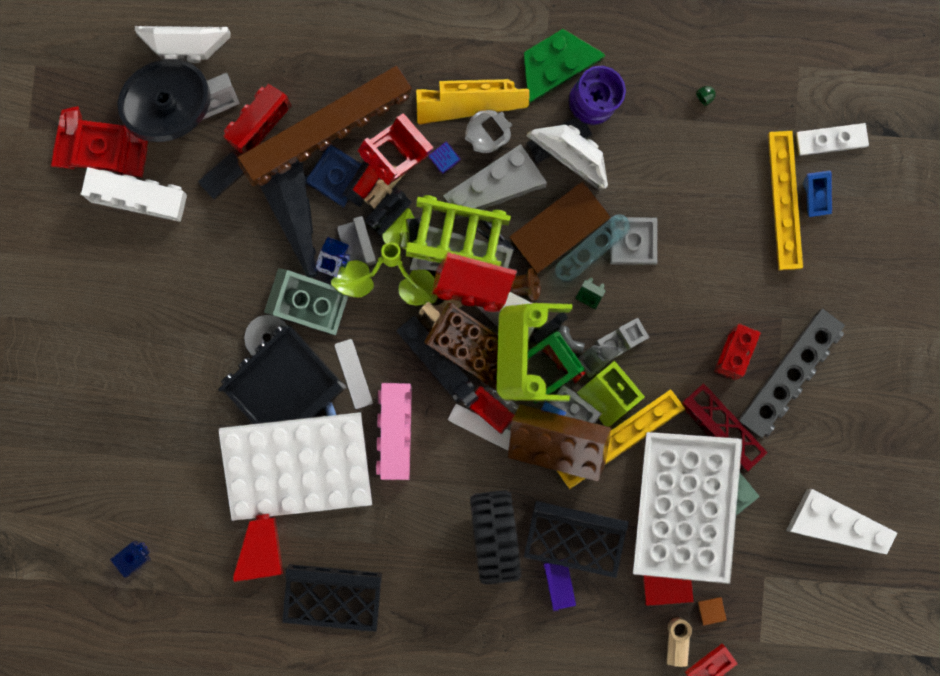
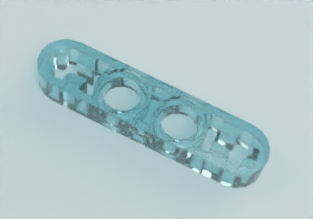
M621 214L610 218L557 264L555 269L557 277L564 282H570L579 276L628 234L631 228L628 218ZM617 220L619 222L625 221L623 225L625 229L623 231L617 229L613 233L616 237L612 239L606 229L609 227L612 231L616 227L615 222ZM606 235L608 237V244L604 247H598L595 243L597 236ZM581 250H588L591 256L587 262H580L578 260V253ZM574 258L575 262L581 266L578 270L576 266L570 269V276L566 274L561 276L563 272L561 268L563 266L568 268L573 264L570 259Z

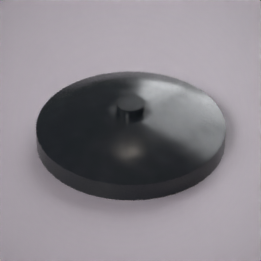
M178 59L159 60L143 66L128 78L118 97V113L125 127L134 136L150 142L170 141L189 133L202 121L210 105L211 92L203 73L193 64Z

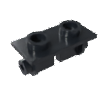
M396 187L364 220L380 236L412 204V201L406 197V194Z

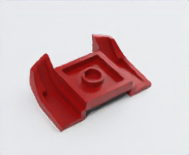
M79 106L61 110L51 163L52 167L67 169L89 167L97 170L118 172L119 175L143 178L147 155V141L134 136L125 125L82 120Z

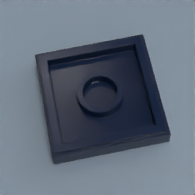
M330 145L307 177L306 184L344 208L349 200L342 193L362 164L333 145Z

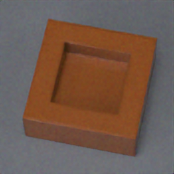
M722 597L697 602L702 625L727 621Z

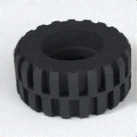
M507 490L473 494L470 497L480 583L489 585L519 580L521 578L511 493Z

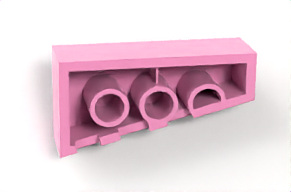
M381 383V390H378V404H381V414H378L377 427L381 428V437H377V451H381V461L376 462V475H380L381 480H410L411 384Z

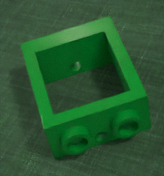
M559 331L547 337L527 353L528 360L550 345L569 372L548 387L546 395H550L585 370Z

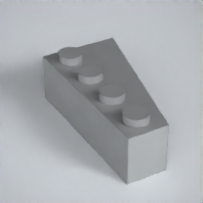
M520 144L443 195V199L446 203L484 210L487 207L501 204L515 197L526 195L529 192L546 188L547 182ZM455 215V218H456V219L463 217V216Z

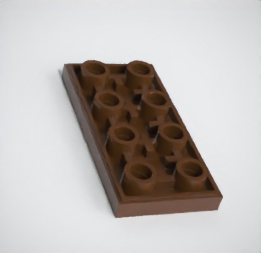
M582 181L509 236V239L535 270L536 274H538L610 220L611 217Z
M448 302L424 343L492 389L497 390L498 335L454 304Z

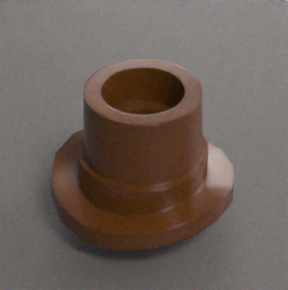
M533 268L528 269V274L514 278L512 290L515 295L529 296L532 301L539 299L541 283Z

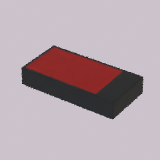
M364 161L342 193V195L358 207H361L364 198L369 195L379 180L376 172L367 162Z

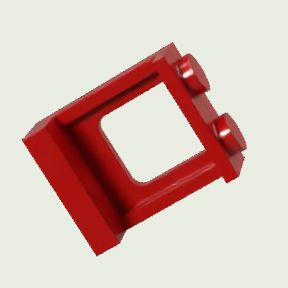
M403 113L396 118L391 126L370 140L366 138L359 147L358 152L361 158L374 169L376 175L389 185L425 160L434 147ZM386 142H391L406 159L405 162L396 168L377 149Z

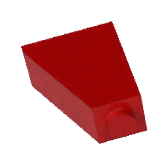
M269 514L255 516V521L249 522L233 576L234 582L284 574L276 518H270Z

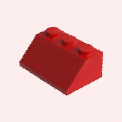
M270 84L265 88L261 87L254 96L256 99L250 105H245L240 111V117L236 122L232 121L224 130L225 134L223 137L241 154L258 146L292 107L287 95Z
M447 252L437 267L432 294L438 295V298L442 300L453 299L460 301L465 306L476 305L483 307L488 312H499L506 304L516 270Z

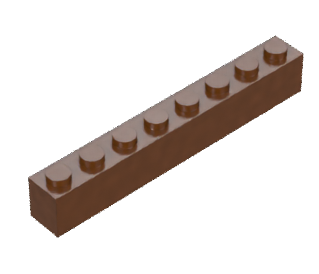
M396 65L239 156L238 165L253 187L257 184L262 186L272 179V175L278 172L283 174L292 167L291 164L296 161L303 162L307 160L315 150L319 149V151L326 149L331 145V141L337 137L343 139L356 126L359 128L365 126L373 116L378 115L379 117L390 110L389 107L396 103L397 105L403 104L409 99L412 88Z

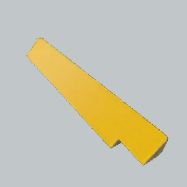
M510 80L439 81V91L416 89L418 124L470 117L479 111L485 110L502 112L527 108L529 106V89H516L514 82Z

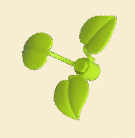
M407 208L383 234L385 245L381 250L382 257L378 258V262L371 273H369L368 265L359 260L349 261L339 269L336 276L331 280V285L338 292L349 297H363L369 294L374 288V283L370 277H373L381 264L384 263L389 267L398 266L406 278L400 282L398 288L399 295L404 302L420 306L425 305L427 302L434 304L437 301L438 295L432 294L434 284L432 274L427 270L418 269L412 270L410 275H408L401 262L400 247L406 250L408 245L405 220L415 218L411 210Z

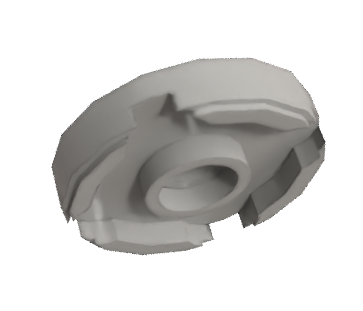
M272 315L259 316L251 321L246 328L244 336L245 345L250 354L253 356L256 354L255 349L264 342L263 337L265 334H271L273 338L272 333L281 325L283 327L287 326L286 323Z

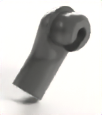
M565 325L559 326L556 332H560L574 353L583 354L585 343L573 341L569 333L570 329Z

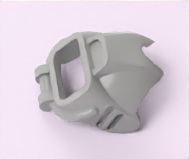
M493 110L479 111L471 117L466 128L465 139L473 145L474 151L481 153L493 152L509 142L512 124L506 120L503 112L498 114ZM490 117L494 118L504 132L503 136L496 141L492 140L482 126V123Z

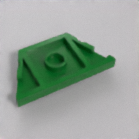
M564 29L524 52L527 89H529V103H532L605 58L604 53Z

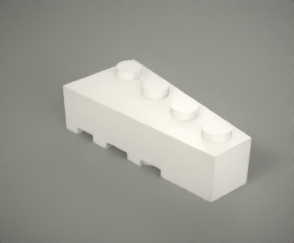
M87 167L81 195L91 203L181 222L187 197L185 192L181 191L182 188L176 185L168 184V187H165L153 180L146 179L141 181L130 175L121 176L110 171Z
M813 489L806 490L786 530L880 554L888 553L897 535L893 530Z

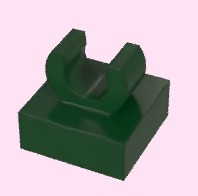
M589 278L588 281H584L575 299L596 310L606 290H604L603 283L599 287L592 283L593 278Z

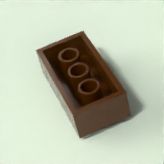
M519 405L512 419L507 458L599 482L606 465L611 428Z

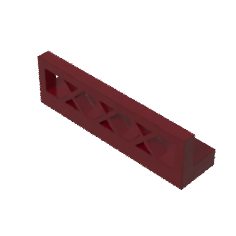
M704 383L681 402L685 407L684 411L708 437L729 438V428H737L741 432L740 472L742 474L748 472L768 453ZM701 391L709 397V407L700 406L694 400ZM713 410L722 411L725 415V424H716L713 421ZM745 445L754 446L759 452L752 461L745 455Z

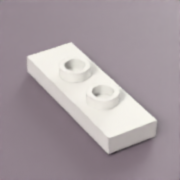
M866 123L796 133L799 156L869 146Z

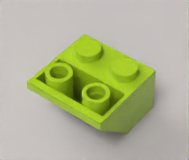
M615 361L577 392L582 399L602 413L598 419L606 427L611 426L645 398Z

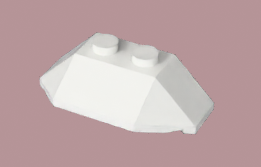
M135 26L138 36L161 59H186L190 63H199L201 60H207L230 38L231 34L228 27Z
M560 125L534 129L528 132L526 135L528 138L599 191L606 189L608 182L603 152L598 149L599 146L594 141L586 140L580 136V131L572 125Z

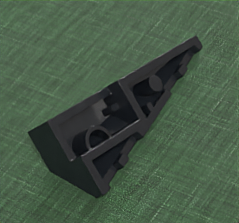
M296 161L291 164L292 167L283 174L278 172L272 175V179L260 187L307 277L313 278L318 275V270L315 269L314 255H316V251L313 247L311 236L313 234L310 201L307 198L305 186L307 183V177L304 175L303 169L305 161Z

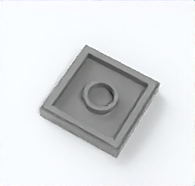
M611 217L610 264L657 265V218Z

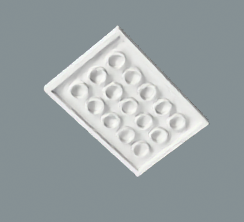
M361 412L219 428L232 521L252 519L257 515L264 514L279 516L372 505Z
M647 432L633 574L730 584L742 448L741 439Z

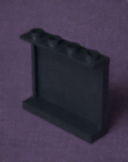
M281 325L272 333L273 338L268 343L264 341L255 349L256 354L251 359L247 357L238 365L240 369L234 375L230 373L221 381L223 385L218 389L220 392L224 391L253 424L315 418L347 387L291 325L285 327Z

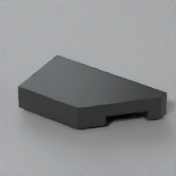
M593 345L578 360L585 368L584 372L591 379L615 358L622 349L619 347Z

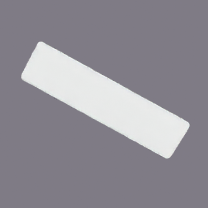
M352 339L335 344L355 409L373 404Z
M455 404L448 421L506 450L509 449L511 431L506 429L503 434H500L478 414Z

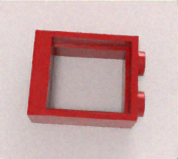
M737 324L731 328L714 372L732 380L744 377L761 332L742 324Z

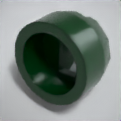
M703 86L695 92L697 98L704 106L713 102L716 96V92L711 86Z

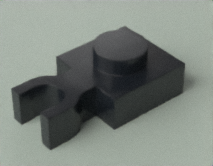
M559 313L547 324L534 328L533 341L538 345L568 319L567 315Z

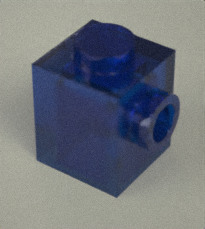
M327 237L320 250L315 270L337 278L341 267L346 268L349 262L350 255L347 254L349 244Z
M132 541L110 560L123 577L128 578L149 562L151 558L148 556L150 551L144 543Z

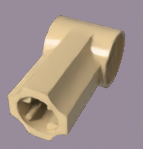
M675 617L669 621L667 626L669 634L666 664L678 667L688 666L689 639L692 628L683 618ZM682 623L685 625L683 634H674V627L677 624Z

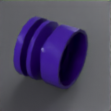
M593 66L584 72L570 91L568 99L570 110L583 123L589 125L602 124L613 115L624 101L626 94L625 83L621 76L612 68Z

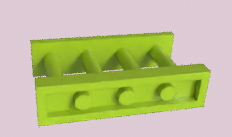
M429 195L417 198V207L423 208L417 239L413 243L408 242L406 256L441 263L447 252L501 266V261H497L495 254L501 225L508 226L511 216L506 215V212L501 210L489 212L437 201L436 197ZM432 210L446 213L440 244L436 248L429 247L426 243ZM455 215L469 218L463 250H460V253L450 251L451 248H449ZM478 220L492 222L487 251L483 258L473 256L474 253L472 252Z

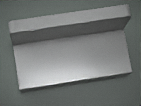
M227 73L207 80L211 99L208 111L203 119L240 104Z
M363 216L354 218L352 223L338 226L337 229L347 262L359 260L368 266L377 264Z

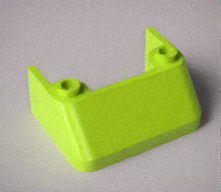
M531 303L509 305L500 311L498 324L497 393L502 399L543 402H568L570 400L568 395H546L544 380L537 375H527L528 327L544 325L548 318V312L570 313L572 304Z

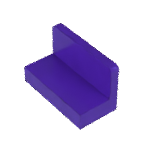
M543 563L553 611L576 606L569 568L551 563Z

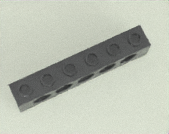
M823 308L815 314L738 419L758 439L763 438V436L768 437L775 428L773 425L777 417L781 419L789 409L786 406L791 398L795 400L803 390L800 387L805 379L809 381L817 371L814 369L819 361L823 362L828 357L830 345L832 343L837 344L844 335L842 329L845 325ZM816 332H821L824 335L825 341L823 344L815 341ZM803 350L811 354V361L809 363L801 359ZM789 369L797 372L798 377L795 382L790 381L787 377ZM775 388L783 390L784 397L782 400H777L773 396ZM762 406L770 410L768 419H763L759 414Z

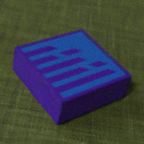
M447 142L428 155L442 175L461 161Z

